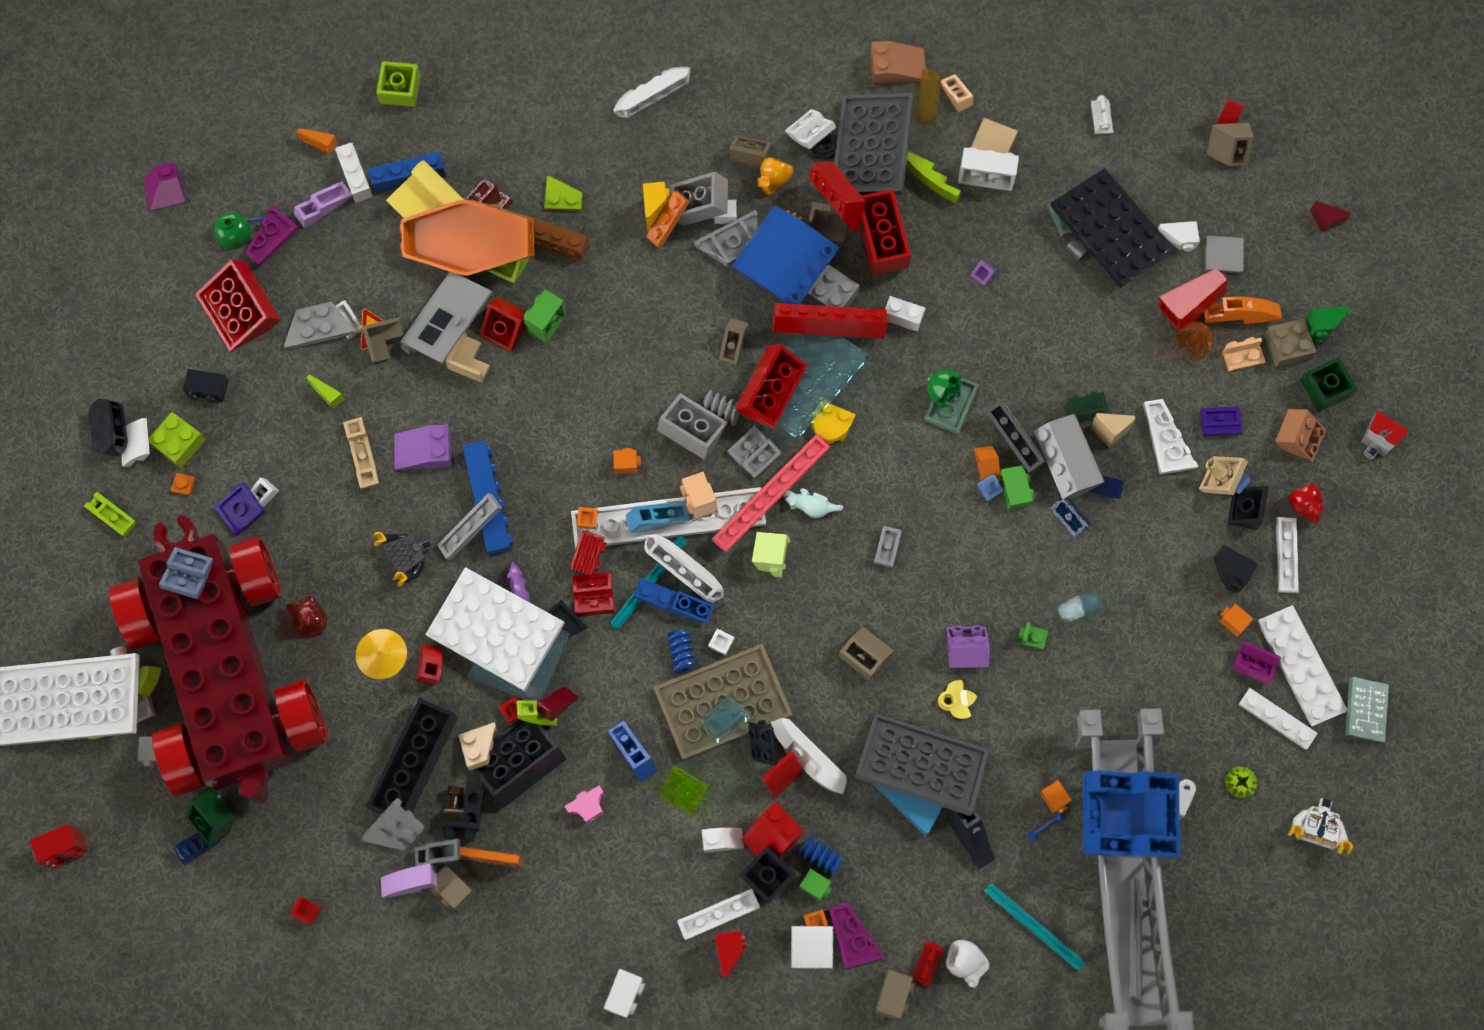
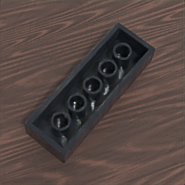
M421 698L418 699L366 805L367 809L382 815L398 798L402 802L400 806L404 811L410 810L413 813L458 719L455 713Z

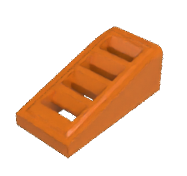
M300 128L297 130L301 141L329 154L332 153L338 144L335 135Z

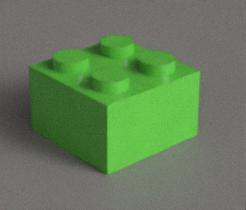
M544 290L542 294H538L533 307L525 312L524 321L529 334L547 343L567 313L564 300Z

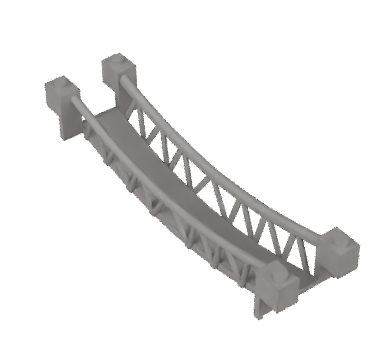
M1161 708L1141 709L1137 715L1139 736L1136 740H1100L1103 735L1100 710H1080L1077 716L1078 738L1075 742V748L1092 749L1093 771L1137 773L1138 759L1145 764L1142 772H1154L1153 747H1156L1164 734ZM1144 747V757L1137 752V748ZM1098 856L1104 928L1115 1013H1106L1098 1021L1099 1027H1103V1030H1129V1026L1167 1025V1030H1194L1192 1012H1179L1166 921L1160 858H1151L1150 866L1145 858ZM1144 866L1152 876L1148 902ZM1132 879L1142 880L1141 999H1132L1130 997V884ZM1153 892L1155 896L1156 911L1150 909ZM1149 915L1157 918L1152 937ZM1158 931H1159L1160 945L1154 943ZM1153 949L1161 951L1157 971L1155 970ZM1162 964L1164 969L1165 981L1159 979ZM1158 985L1166 987L1161 1005ZM1168 999L1170 1013L1162 1018Z

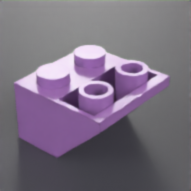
M978 625L972 627H947L949 668L989 667L990 645L986 627Z

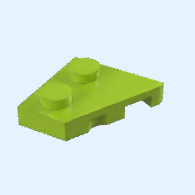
M547 176L545 210L581 211L582 192Z

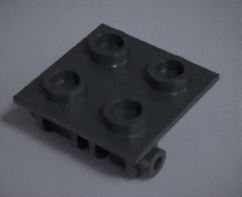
M759 720L758 723L748 722V734L751 743L750 752L753 761L775 766L777 764L773 727L768 726L766 720Z

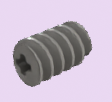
M710 390L704 398L702 407L715 415L717 414L720 418L724 417L726 422L731 420V425L735 426L742 414L735 409L738 402L733 406V399L726 403V396L720 400L719 393L713 397V390Z

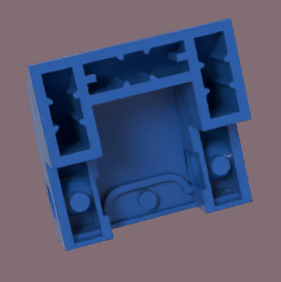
M773 206L731 267L759 287L765 288L785 304L800 305L839 247L790 213L777 206Z
M1102 770L1083 772V855L1130 858H1180L1179 774L1147 771L1123 773Z

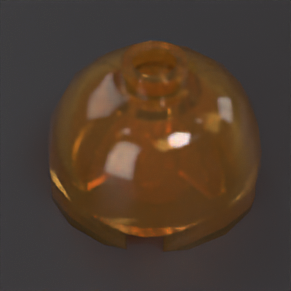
M1192 321L1185 324L1175 336V343L1179 350H1181V347L1188 350L1186 346L1191 350H1195L1191 352L1190 357L1203 359L1209 354L1214 345V334L1206 324Z

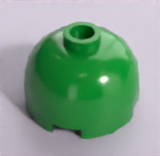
M228 212L221 215L215 222L214 235L222 247L238 249V247L249 242L252 228L249 221L243 215L236 212Z
M941 369L935 374L932 373L927 380L929 398L942 408L948 405L946 402L950 398L954 399L962 386V383L959 381L963 376L951 369Z

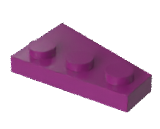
M273 205L270 206L269 213L266 219H263L259 232L255 234L245 252L259 267L299 230L297 225Z
M849 903L829 908L845 969L885 958Z

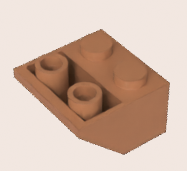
M1288 409L1275 442L1283 450L1313 462L1326 429L1308 410Z

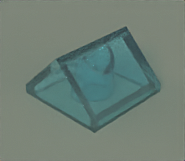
M729 695L701 716L699 721L716 743H718L749 719V714Z

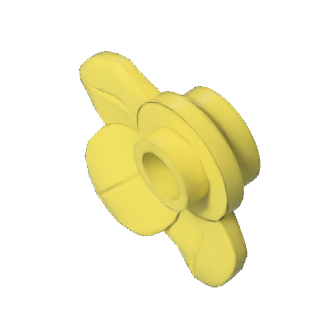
M956 680L951 682L947 690L940 694L938 705L941 709L950 711L956 718L967 719L971 717L967 707L973 704L977 695L971 691L963 690L962 680ZM944 699H951V704H945Z

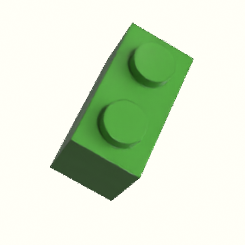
M1024 465L1002 469L1000 471V480L1008 511L1031 506L1035 496L1033 489L1029 488L1028 482H1030L1028 471H1025Z

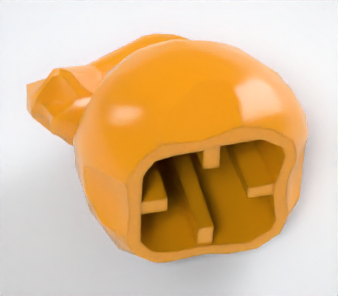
M767 157L760 167L761 177L757 179L758 187L763 189L765 195L773 194L791 178L793 166L781 160Z

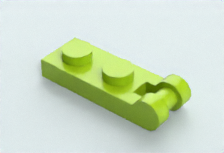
M96 491L93 495L94 498L87 502L84 507L125 538L137 522ZM100 502L102 503L98 509L95 508Z

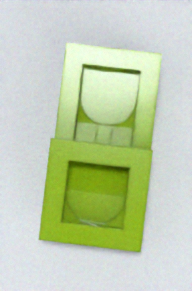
M537 700L517 701L518 719L534 724L557 726V718L550 721L537 711Z

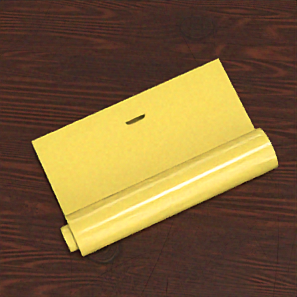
M423 160L414 167L411 172L412 175L386 201L403 218H407L464 199Z

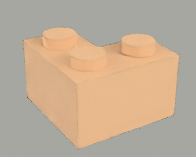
M704 472L682 479L680 490L682 496L686 497V506L689 514H693L694 518L697 519L717 512L716 498L710 483L706 480Z

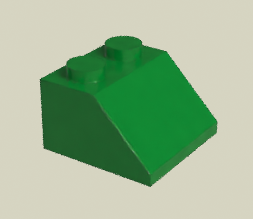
M1349 306L1312 309L1309 312L1305 321L1314 346L1322 345L1349 311Z

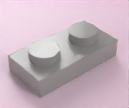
M883 526L874 564L893 568L902 530Z

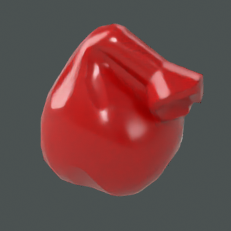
M1312 483L1288 495L1289 503L1295 512L1308 518L1312 523L1317 524L1320 522V513L1325 508L1322 506V493L1316 484Z

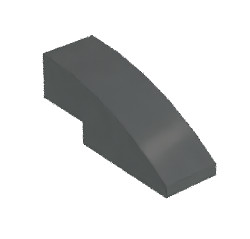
M460 839L428 843L425 846L415 847V866L431 863L438 867L460 860Z

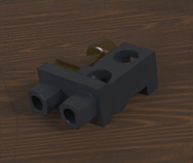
M448 786L447 793L451 795L448 808L443 812L441 826L444 827V838L455 839L457 829H463L462 840L474 842L476 832L480 830L486 791L484 789L466 787L464 806L462 808L458 806L459 796H463L464 788Z

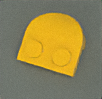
M821 400L814 413L811 429H813L815 435L817 434L827 444H833L834 441L839 440L842 442L846 438L856 414Z

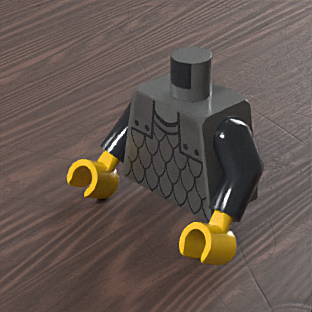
M376 532L372 536V538L378 539V541H375L374 546L378 547L383 542L384 545L382 546L397 572L393 580H400L397 584L398 587H402L404 582L419 578L427 562L423 553L432 549L428 539L416 543L414 537L407 534H383Z

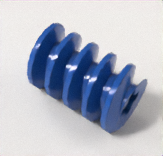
M677 630L667 634V636H670L668 638V643L671 644L669 650L673 651L670 656L674 659L672 661V665L675 666L673 669L674 673L693 670L692 666L697 664L696 661H691L696 655L689 653V651L694 649V646H688L689 643L693 642V639L687 638V636L692 634L691 631Z
M813 835L806 841L798 856L804 852V860L811 857L810 864L818 862L817 869L825 866L823 873L826 874L831 870L830 877L832 878L842 863L843 854L835 857L836 850L833 849L828 852V844L822 848V840L814 843L816 836Z

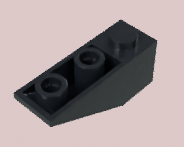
M975 808L972 816L955 811L946 818L979 870L995 860L982 819Z

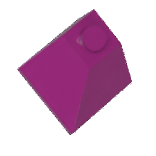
M174 162L154 167L143 178L150 211L186 203L180 172Z

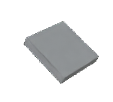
M1206 236L1205 271L1210 272L1217 268L1221 273L1242 274L1244 238Z

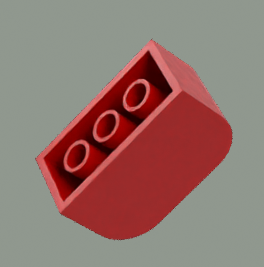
M894 190L862 195L866 202L858 230L871 275L909 268L911 252Z

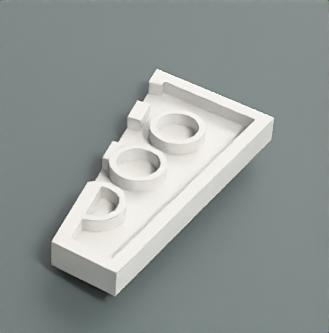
M1164 400L1144 402L1143 407L1159 474L1197 469L1199 466L1193 460L1190 449L1185 445L1182 434L1176 428L1173 422L1174 419Z

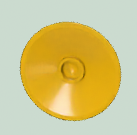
M378 629L368 633L361 639L356 649V662L359 669L365 675L374 679H386L396 675L404 666L407 658V648L404 640L397 633L387 629Z

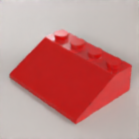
M231 259L195 294L229 352L266 333L281 320L250 268L243 261Z

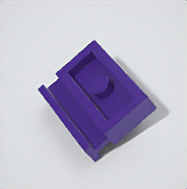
M1239 407L1202 408L1200 410L1203 437L1241 435L1243 433L1241 430Z

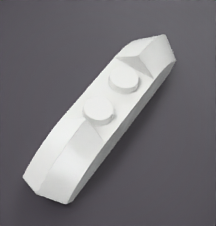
M691 67L667 69L661 72V76L654 77L647 84L638 86L636 90H629L619 99L613 112L620 117L628 118L688 83Z
M659 535L646 536L644 545L646 553L704 600L713 603L724 598V590L717 579L678 546Z
M781 718L771 722L775 737L780 746L787 753L792 751L802 768L819 785L835 793H844L847 783L846 775L789 719Z

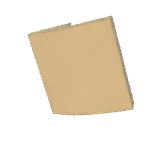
M984 118L971 147L984 151L993 150L997 153H1009L1018 131Z

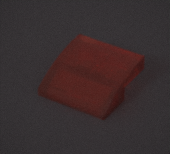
M484 178L464 199L479 201L505 210L513 203L511 197L499 191L496 185Z

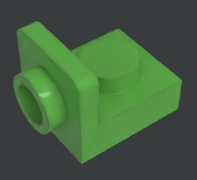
M1027 622L1025 627L1020 628L1018 636L1021 639L1020 644L1044 650L1048 631L1030 626L1031 623Z

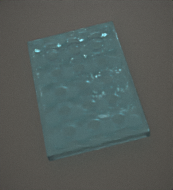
M794 334L784 345L786 349L808 365L776 424L797 439L869 358L868 353L842 336Z

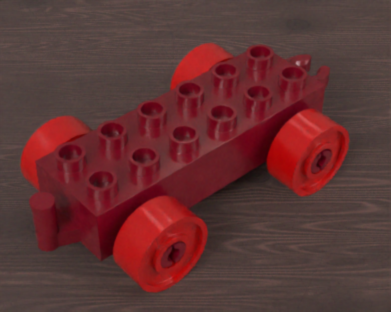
M179 515L177 522L184 530L182 540L177 543L169 542L167 539V527L162 522H158L153 531V538L160 552L137 560L142 578L139 577L109 588V599L113 615L121 635L130 649L136 650L158 641L162 642L185 719V723L182 722L152 734V745L157 765L171 794L174 797H179L204 788L207 785L217 791L240 783L239 792L242 796L249 798L257 804H262L269 797L267 790L268 772L293 763L285 735L288 736L295 751L299 753L327 743L326 727L315 695L305 678L275 689V700L278 708L276 710L239 592L242 590L252 608L282 597L280 583L272 559L262 538L257 535L230 545L229 552L233 565L231 566L226 547L214 533L199 538L194 523L185 515ZM175 547L213 558L209 575L198 599L165 590L159 586L168 568L166 563Z

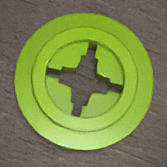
M1238 766L1227 773L1225 786L1234 797L1247 798L1257 789L1258 780L1254 772L1250 771L1248 767ZM1238 777L1240 779L1248 777L1245 782L1246 787L1243 785L1235 787L1239 782Z

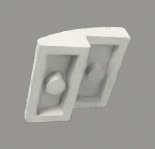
M811 109L786 129L785 132L794 141L810 149L834 130L836 126L833 121L824 119L821 112Z
M147 418L136 420L126 426L128 443L121 454L122 467H129L136 460L144 461L150 454Z
M792 926L791 968H832L833 926Z

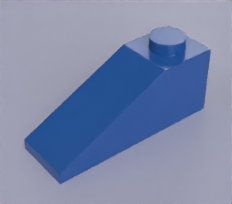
M625 721L620 722L607 731L640 782L658 772L651 758Z

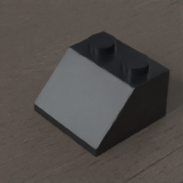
M1224 544L1213 557L1222 584L1226 585L1225 588L1231 592H1240L1247 585L1258 565L1255 561Z
M766 846L739 876L769 904L796 876V873Z

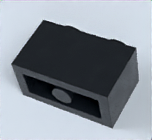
M188 369L182 390L190 399L199 400V398H205L208 402L217 403V401H224L229 380L225 374Z

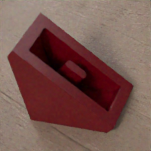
M1315 201L1310 209L1322 232L1345 223L1350 216L1348 211Z

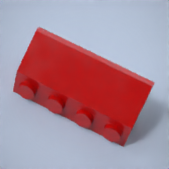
M833 162L813 163L809 179L854 233H858L866 202L865 199Z
M781 344L768 346L735 409L750 420L775 428L808 365Z

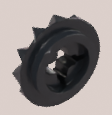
M827 134L810 148L811 153L816 155L817 159L819 157L824 159L832 157L836 153L837 139L833 134ZM820 142L823 144H828L827 150L825 148H820Z

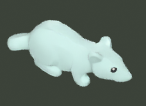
M803 488L800 490L801 494H795L788 490L783 495L791 509L798 508L803 510L812 518H821L830 512L843 510L842 505L832 504L827 501L828 498L817 493L811 496L808 490Z

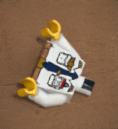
M1321 798L1318 808L1311 806L1308 809L1302 810L1293 818L1292 827L1288 833L1289 836L1294 833L1297 840L1301 839L1329 849H1335L1339 845V854L1344 849L1350 855L1353 845L1348 841L1340 815L1330 812L1331 800Z

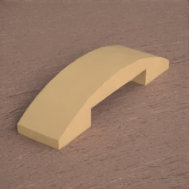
M362 417L343 422L355 463L360 489L379 485L376 465Z

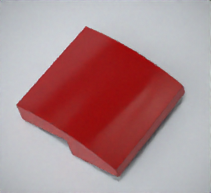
M611 572L593 574L592 576L589 574L572 576L575 614L578 617L614 613Z
M790 751L762 778V781L769 789L770 794L776 799L804 770L797 757Z

